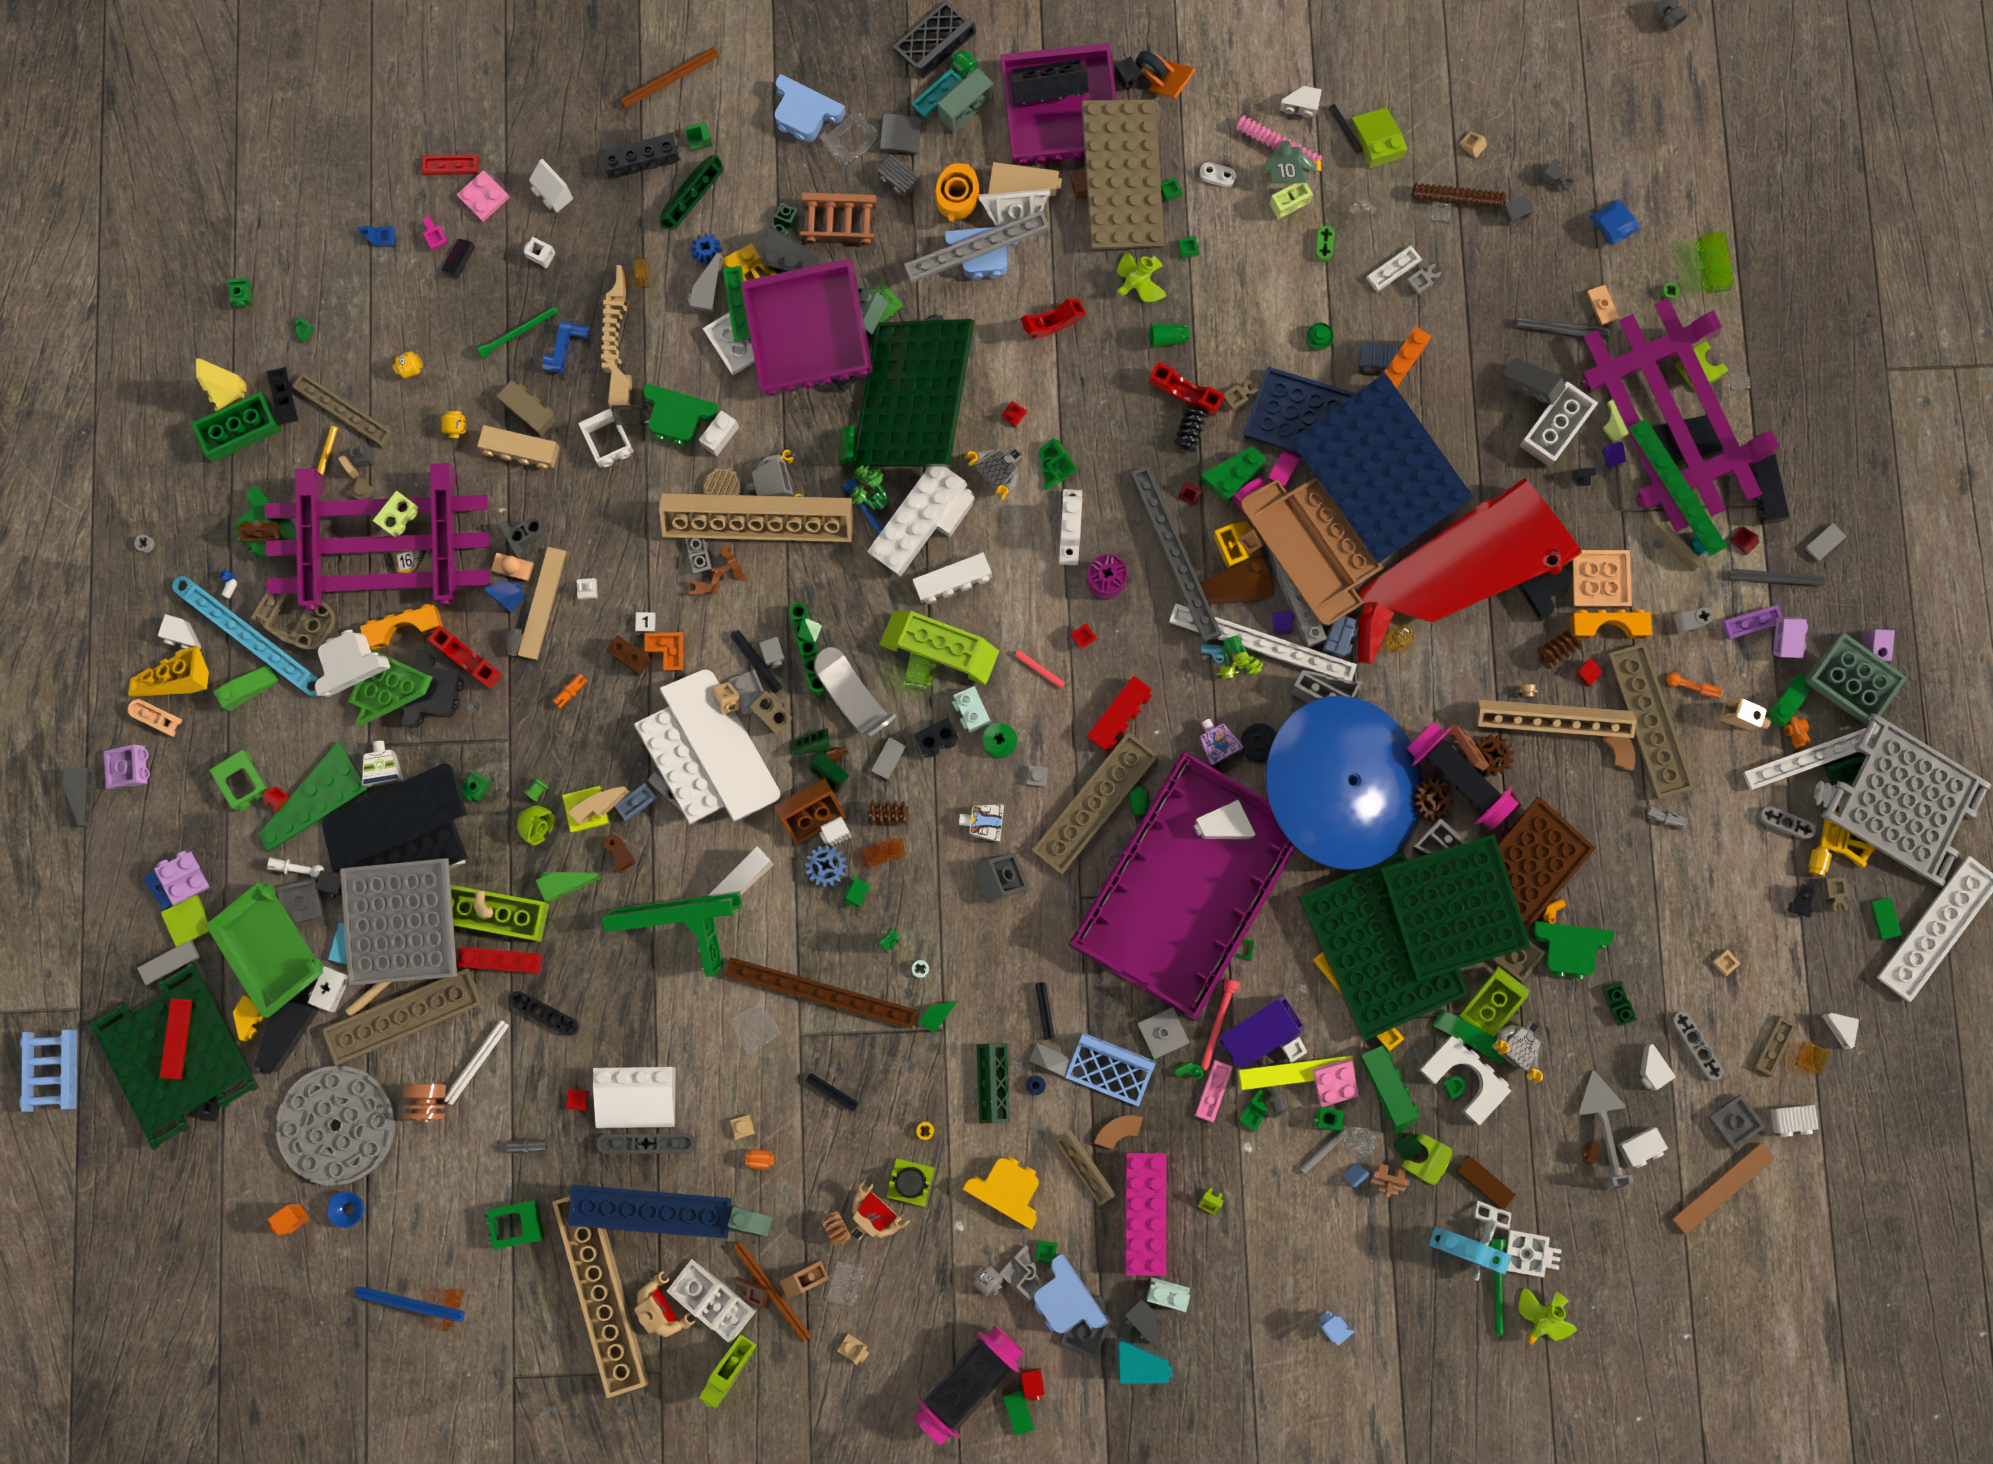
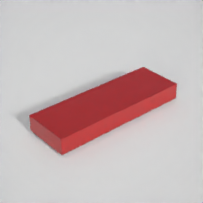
M477 154L422 155L423 175L478 174L479 157Z

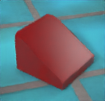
M1589 658L1575 675L1588 686H1591L1601 675L1602 671Z

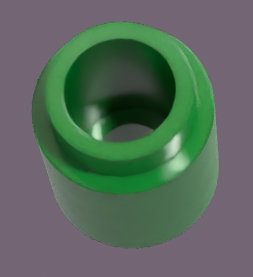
M1134 787L1133 791L1129 792L1130 807L1133 810V815L1146 814L1150 808L1149 790H1145V787Z

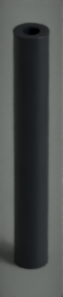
M1335 104L1331 105L1329 110L1357 154L1362 152L1361 145Z

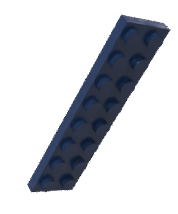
M571 1185L567 1226L728 1239L729 1227L727 1226L730 1219L732 1198Z

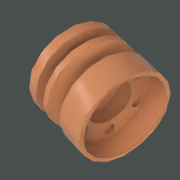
M404 1084L403 1098L412 1099V1104L403 1105V1109H412V1114H402V1119H408L413 1122H433L438 1119H444L445 1113H436V1109H444L445 1105L436 1104V1099L445 1098L446 1085Z

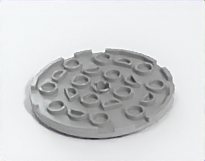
M328 1066L314 1070L299 1079L289 1089L283 1103L280 1104L276 1119V1138L280 1152L287 1164L298 1175L311 1182L321 1185H344L358 1181L374 1171L384 1160L391 1148L396 1128L395 1111L392 1101L380 1082L360 1069L347 1066ZM334 1120L341 1122L338 1131H334L331 1128Z

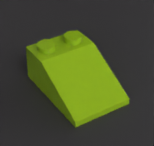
M1387 107L1351 118L1369 168L1404 158L1407 146L1399 127Z
M1498 966L1460 1014V1017L1495 1037L1498 1031L1528 997L1530 990Z

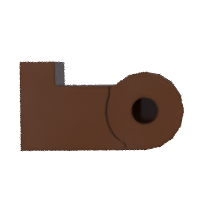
M614 834L608 835L605 838L604 846L616 858L617 862L613 865L619 873L636 863L621 838Z

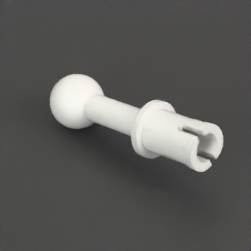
M271 857L267 865V870L284 872L286 875L288 871L310 875L312 879L317 880L320 871H325V868L321 865L307 867L290 864V859L285 861Z

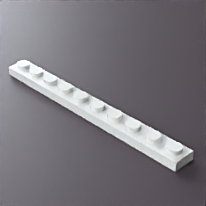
M1175 603L1169 623L1199 633L1189 608ZM1215 617L1222 633L1216 639L1223 641L1237 635L1246 649L1317 673L1326 674L1329 677H1341L1344 680L1352 681L1357 664Z

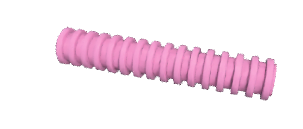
M1245 115L1241 116L1236 126L1237 131L1241 130V133H1246L1247 136L1251 135L1252 139L1256 138V141H1262L1261 143H1266L1268 147L1272 146L1273 150L1279 147L1281 141L1287 140L1285 136L1281 137V134L1277 135L1275 131L1271 132L1270 128L1267 130L1266 126L1262 127L1260 123L1256 124V121L1252 122L1250 118L1246 119ZM1291 139L1288 140L1291 147H1300L1303 154H1306L1311 161L1322 160V156H1317L1316 152L1312 153V150L1308 151L1306 147L1302 148V145H1296V142L1292 143Z

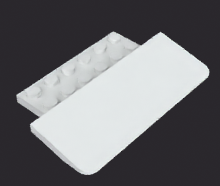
M701 670L661 687L660 692L669 707L634 723V727L689 825L723 807L726 808L733 822L775 803L780 797L778 786L736 712L733 711L727 714L720 712V703L712 693V687L720 684L715 675L709 670Z

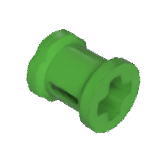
M535 777L531 786L523 792L537 802L538 797L549 787Z

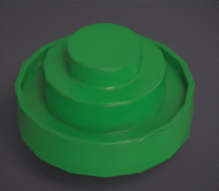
M1322 322L1311 325L1306 334L1308 345L1314 350L1319 351L1330 347L1334 339L1332 328Z

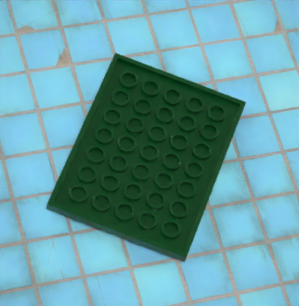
M1400 852L1381 863L1361 869L1298 897L1363 1041L1470 994L1459 969L1418 982L1416 981L1381 872V868L1407 861L1404 852Z

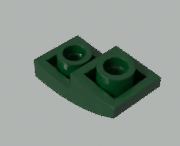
M780 203L771 227H774L788 237L798 209Z
M1621 981L1601 987L1618 1027L1637 1020Z

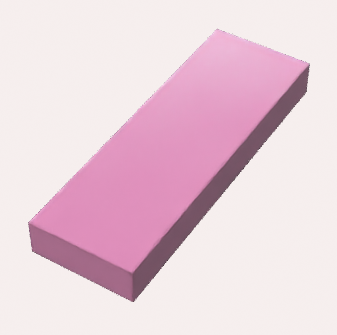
M1214 1060L1194 1116L1212 1123L1214 1122L1233 1069L1232 1066Z

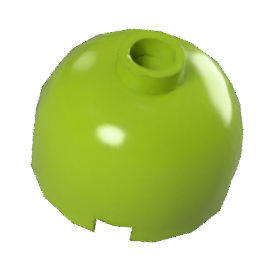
M542 806L528 807L518 816L517 831L520 837L532 845H538L546 839L543 837L548 830L551 833L554 827L555 815Z

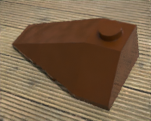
M1262 555L1242 562L1200 582L1209 604L1238 603L1241 601L1253 602L1274 595L1270 573Z

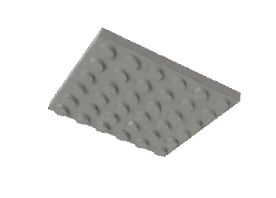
M449 859L340 869L349 985L457 976Z

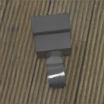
M1555 158L1540 178L1551 186L1558 180L1561 188L1567 191L1569 186L1565 182L1568 181L1570 184H1573L1575 179L1562 174L1564 170L1559 166L1561 162Z
M368 445L354 448L349 447L355 468L374 465L371 447Z

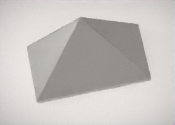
M1036 1043L1029 1062L1065 1077L1072 1058Z

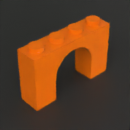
M1415 326L1384 372L1396 388H1398L1411 366L1415 365L1432 337L1417 326Z

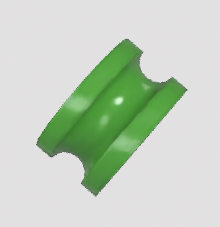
M1667 283L1661 290V297L1664 300L1667 298L1670 301L1675 300L1680 293L1678 285ZM1668 289L1674 291L1670 295L1667 293Z

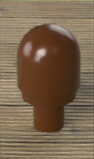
M836 746L823 753L835 763L842 759V755L849 752L846 746L839 749Z

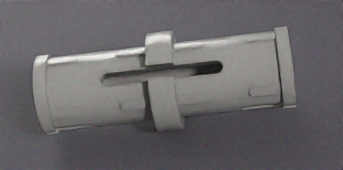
M1651 805L1647 810V818L1658 820L1664 825L1670 824L1685 829L1687 826L1688 817L1672 813L1671 810L1666 811Z

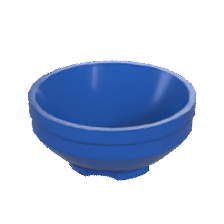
M351 1191L337 1193L328 1203L327 1214L330 1221L335 1226L341 1228H349L356 1225L364 1215L363 1200L359 1195ZM347 1203H351L354 1206V1212L351 1215H347L344 1212V1206Z

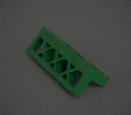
M1007 1043L977 1044L979 1124L1010 1123ZM995 1048H1000L1001 1056L999 1059L996 1057ZM998 1067L1001 1070V1077L999 1079L996 1076ZM998 1088L1002 1090V1096L1000 1099L997 1096ZM999 1108L1003 1110V1119H998Z

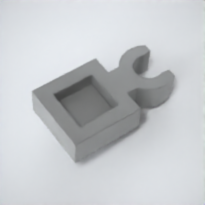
M1435 264L1430 265L1427 272L1421 269L1407 279L1406 282L1417 296L1433 285L1432 280H1437L1441 276V271L1437 274L1432 273V270L1436 267Z

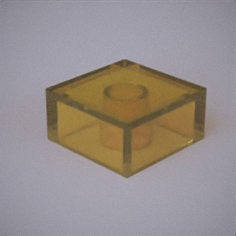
M646 257L635 258V282L638 288H650V265Z
M1803 1042L1794 1065L1815 1074H1822L1830 1051L1812 1043Z

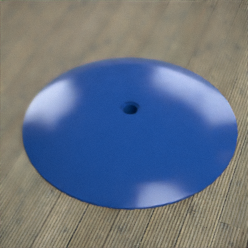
M1330 696L1309 702L1295 711L1284 722L1273 740L1266 767L1267 794L1272 812L1279 827L1291 843L1303 854L1320 864L1338 869L1352 870L1381 863L1402 847L1416 825L1420 812L1416 813L1418 806L1413 805L1416 802L1413 795H1417L1414 789L1420 787L1419 783L1423 782L1419 762L1414 767L1412 766L1414 756L1407 750L1411 744L1410 739L1389 714L1370 702L1354 697Z

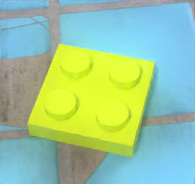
M600 786L562 795L571 833L609 824L607 813L602 818L595 813L582 826L568 813V811L588 797L602 792Z

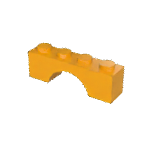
M425 604L420 606V609L414 611L413 609H408L397 616L387 615L380 621H367L365 625L360 626L361 633L367 638L370 650H378L388 647L391 636L401 627L414 626L424 635H429L439 625L442 627L443 625L438 608L431 604Z
M1578 610L1570 616V631L1578 639H1591L1598 627L1605 624L1618 626L1625 632L1628 639H1647L1652 635L1651 612H1645V610H1634L1633 613H1626L1625 610H1615L1614 613H1606V610H1596L1595 613H1587V610Z

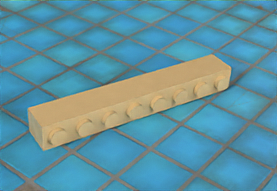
M1479 699L1476 710V721L1480 727L1634 738L1637 723L1634 712L1624 710Z

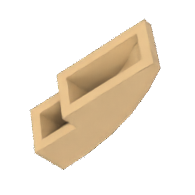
M623 786L599 792L577 804L568 813L582 826L595 813L602 818L629 791Z

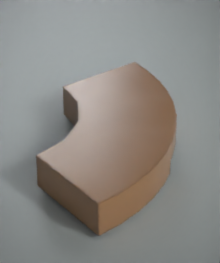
M1603 736L1601 741L1608 744L1613 751V765L1632 772L1635 766V751L1630 738Z
M1128 1115L1110 1121L1100 1130L1094 1143L1113 1149L1116 1142L1121 1138L1129 1135L1138 1136L1143 1117Z

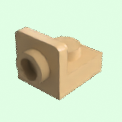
M730 682L712 687V693L720 703V712L722 714L739 709V694Z
M849 1333L838 1349L839 1353L852 1360L855 1365L859 1361L863 1363L869 1354L866 1351L868 1345Z

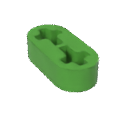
M1330 226L1321 227L1317 234L1315 254L1320 262L1329 261L1333 254L1335 233ZM1324 232H1327V235H1329L1327 241H1324ZM1323 246L1326 247V256H1323V253H1321Z

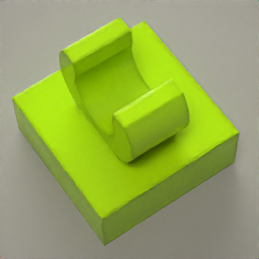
M1210 1188L1208 1192H1205L1197 1207L1216 1215L1224 1201L1221 1200V1193L1215 1197L1211 1194L1213 1189Z

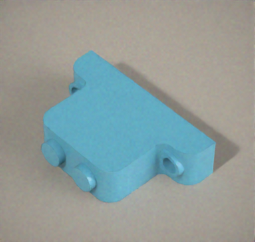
M1434 1227L1428 1246L1506 1275L1512 1258L1510 1254L1438 1227ZM1441 1235L1440 1240H1439V1243H1438L1437 1240H1436V1239H1437V1236ZM1495 1257L1500 1258V1262L1498 1264H1494L1493 1259Z

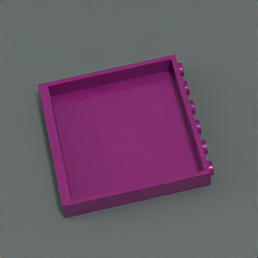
M1110 43L1001 54L1000 64L1012 165L1044 164L1049 161L1058 163L1067 159L1077 161L1085 158L1081 102L1085 100H1117ZM1082 58L1088 74V93L1082 96L1068 95L1063 99L1049 98L1044 102L1030 101L1029 104L1025 105L1016 104L1010 69Z
M850 258L741 282L761 393L766 396H774L780 391L793 392L795 388L802 387L807 389L813 387V384L820 383L821 385L830 384L832 380L845 381L850 379L851 376L864 377L869 372H873L854 263Z

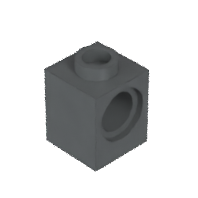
M1524 195L1506 202L1501 211L1508 226L1528 219L1533 212V206L1531 201L1527 200Z

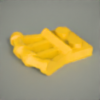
M752 243L723 258V269L736 266L742 267L744 281H747L745 275L752 273L755 279L760 278L756 271L759 268L769 276L777 274L766 265L761 264L762 260Z
M1825 819L1819 847L1844 854L1854 861L1857 866L1864 868L1867 865V859L1872 852H1875L1876 848L1868 843L1849 839L1850 832ZM1850 845L1861 848L1864 851L1859 857L1847 849V847Z

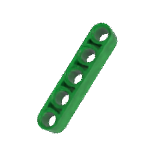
M794 603L790 607V616L808 685L812 693L821 695L825 693L826 689L823 685L820 689L813 688V684L820 680L815 671L808 669V666L814 663L818 654L817 645L797 637L803 617L810 619L804 604ZM797 609L804 611L800 617L795 616L794 612ZM806 645L813 646V650L810 653L803 651Z

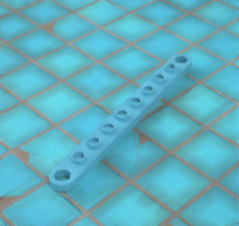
M181 576L174 579L172 587L175 593L306 694L312 697L318 696L316 691L311 692L309 690V685L312 682H316L319 678L189 578ZM186 581L187 589L180 591L178 589L179 584Z

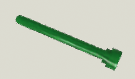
M552 307L491 343H481L476 348L482 358L486 359L490 356L492 350L555 315L558 309Z
M1492 1238L1489 1243L1490 1247L1504 1251L1506 1239ZM1495 1257L1494 1264H1498L1500 1262V1258ZM1494 1271L1495 1333L1500 1337L1504 1333L1502 1273Z

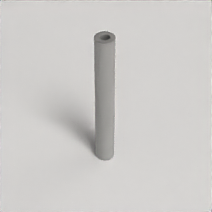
M1344 1129L1339 1131L1299 1169L1306 1174L1342 1141L1348 1133Z

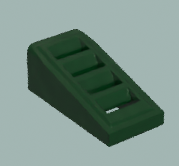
M828 728L791 741L792 755L829 751L830 738Z

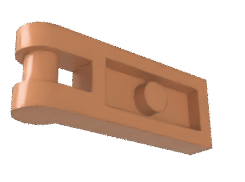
M1455 724L1449 725L1448 727L1452 729L1448 734L1457 739L1459 749L1469 757L1467 759L1469 764L1474 768L1478 767L1482 770L1489 767V764L1467 731Z

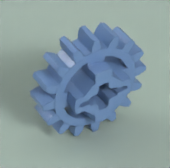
M826 845L825 849L818 846V852L812 850L813 856H807L810 863H805V866L810 869L806 871V874H812L810 880L816 879V885L818 886L822 882L824 887H827V883H830L833 887L835 880L839 883L841 882L840 875H846L843 869L848 867L843 865V863L847 860L846 858H840L843 853L842 851L836 853L837 848L835 846L832 850H830L829 845ZM822 854H827L824 858H818ZM835 857L839 861V868L834 865ZM827 862H829V865L832 867V869L826 868V870L824 871V868L820 863L826 864ZM814 865L818 866V875L814 872ZM835 874L832 878L825 879L827 875Z

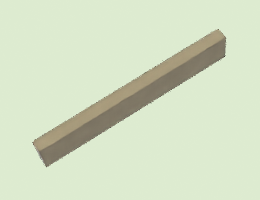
M303 372L292 385V389L382 448L385 447L394 434L393 431Z

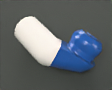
M222 570L220 578L223 579L226 586L221 595L230 599L237 586V581L231 571Z

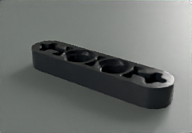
M515 991L510 995L509 1002L512 1007L569 1036L575 1035L579 1031L580 1026L576 1019L521 991ZM522 995V1000L528 1002L531 999V1001L527 1004V1007L522 1003L516 1005L515 997ZM535 1003L541 1006V1011L538 1014L531 1012V1006ZM552 1012L558 1015V1020L555 1023L548 1021V1015ZM563 1016L565 1017V1019L563 1020L564 1022L569 1024L573 1022L572 1026L575 1027L574 1030H569V1032H567L568 1028L564 1025H561L560 1028H558V1025H560V1023L562 1022Z

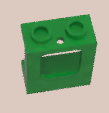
M538 1200L487 1210L485 1221L486 1225L490 1226L491 1234L488 1235L490 1246H493V1250L544 1240ZM515 1212L519 1213L523 1234L519 1237L499 1240L496 1216Z

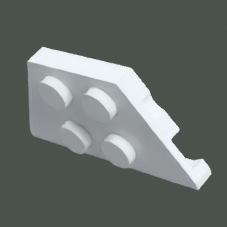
M1050 189L980 194L979 200L994 222L995 227H1001L1042 211L1048 196H1050Z

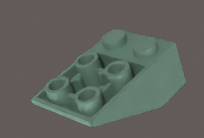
M858 287L865 330L867 334L872 335L888 302L877 291Z

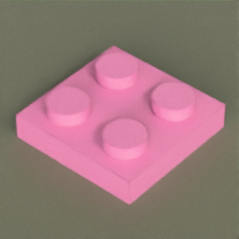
M484 170L457 194L458 198L482 222L510 198Z
M1350 1058L1313 1068L1319 1105L1321 1107L1359 1097L1353 1063Z

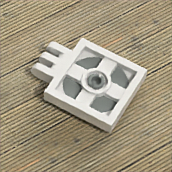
M1509 1230L1505 1253L1512 1255L1507 1271L1545 1277L1546 1268L1559 1270V1265L1552 1264V1260L1560 1262V1257H1554L1553 1252L1561 1254V1249L1549 1247L1550 1237Z

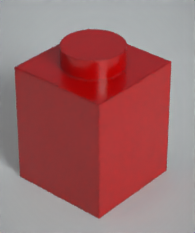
M1041 1368L1021 1371L1025 1398H1029L1030 1401L1041 1399V1396L1045 1395Z

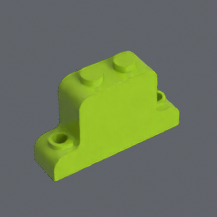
M741 1334L715 1368L699 1397L708 1407L717 1409L757 1346Z

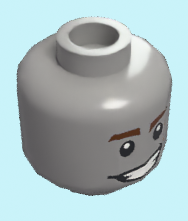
M982 1266L973 1276L974 1286L984 1296H990L991 1294L995 1296L1002 1289L1001 1283L1003 1278L992 1266Z

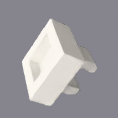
M596 578L577 580V598L579 600L598 598Z

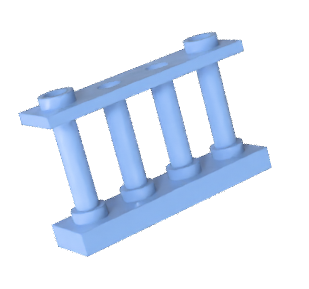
M62 1030L60 1037L34 1038V1033L22 1032L20 1046L22 1048V1096L19 1099L21 1112H33V1105L59 1104L61 1109H76L77 1030ZM60 1045L61 1055L57 1057L34 1058V1046ZM60 1064L61 1066L60 1076L34 1077V1066ZM60 1084L61 1094L59 1096L34 1097V1085Z

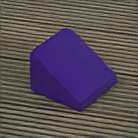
M1622 441L1605 446L1602 449L1608 467L1626 462Z
M1292 610L1273 612L1274 633L1293 632Z

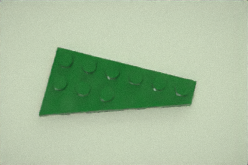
M338 741L258 834L267 851L274 850L369 790L368 787L362 784V777L341 742Z

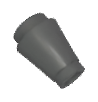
M506 629V633H504L505 655L517 656L523 635H521L522 630Z

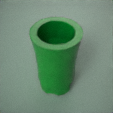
M1150 322L1149 339L1152 349L1161 346L1189 343L1190 329L1188 324Z

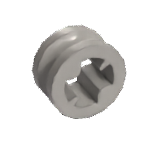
M143 534L139 535L134 542L136 549L143 553L152 551L155 545L151 537ZM143 540L148 544L146 547L141 543Z

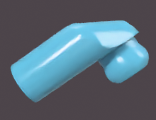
M1202 643L1201 653L1211 654L1218 664L1224 663L1223 650L1219 645Z

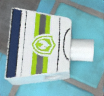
M384 741L373 742V753L364 754L362 784L366 787H375L403 782L404 778L396 753L392 750H385Z

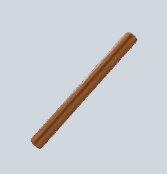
M712 47L625 95L620 99L621 103L627 108L718 58L717 50Z
M738 1242L733 1246L734 1252L758 1284L769 1288L768 1297L802 1342L807 1341L811 1337L809 1331L743 1243Z

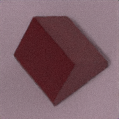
M1185 481L1178 497L1195 505L1202 489Z

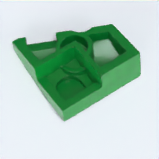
M855 425L845 426L840 429L838 466L846 467V462H853Z
M1053 438L1039 449V455L1042 460L1041 470L1044 473L1045 484H1043L1045 490L1051 489L1078 471V468L1059 440Z

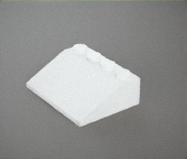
M676 1067L593 1068L596 1128L675 1127Z

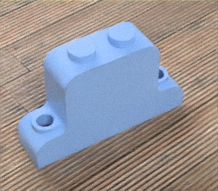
M782 74L776 80L777 95L783 99L775 111V119L778 129L782 132H789L800 141L810 142L817 137L826 121L840 123L845 117L846 110L844 105Z
M998 227L945 231L946 247ZM1019 242L963 263L964 275L967 278H972V280H980L983 277L1000 278L1008 270L1006 248L1014 247Z
M1060 1254L1052 1261V1267L1050 1268L1055 1278L1040 1288L1034 1295L1036 1310L1040 1315L1042 1313L1047 1318L1045 1323L1051 1332L1055 1330L1058 1333H1067L1084 1320L1090 1329L1093 1327L1102 1328L1109 1321L1065 1255Z

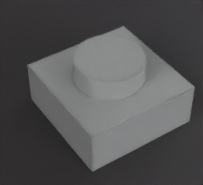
M1029 765L1027 785L1046 788L1048 768Z

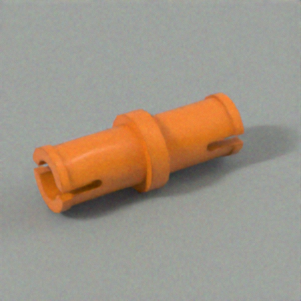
M578 673L568 685L565 684L563 686L564 689L552 701L561 709L571 697L577 695L576 692L587 683V680Z

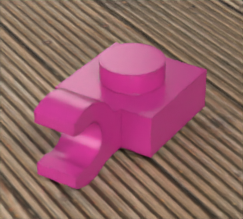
M429 216L423 218L422 220L427 228V231L423 232L430 249L433 251L448 244L441 226H434Z

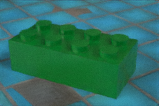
M258 392L191 423L205 456L212 462L282 431L268 398L262 392Z

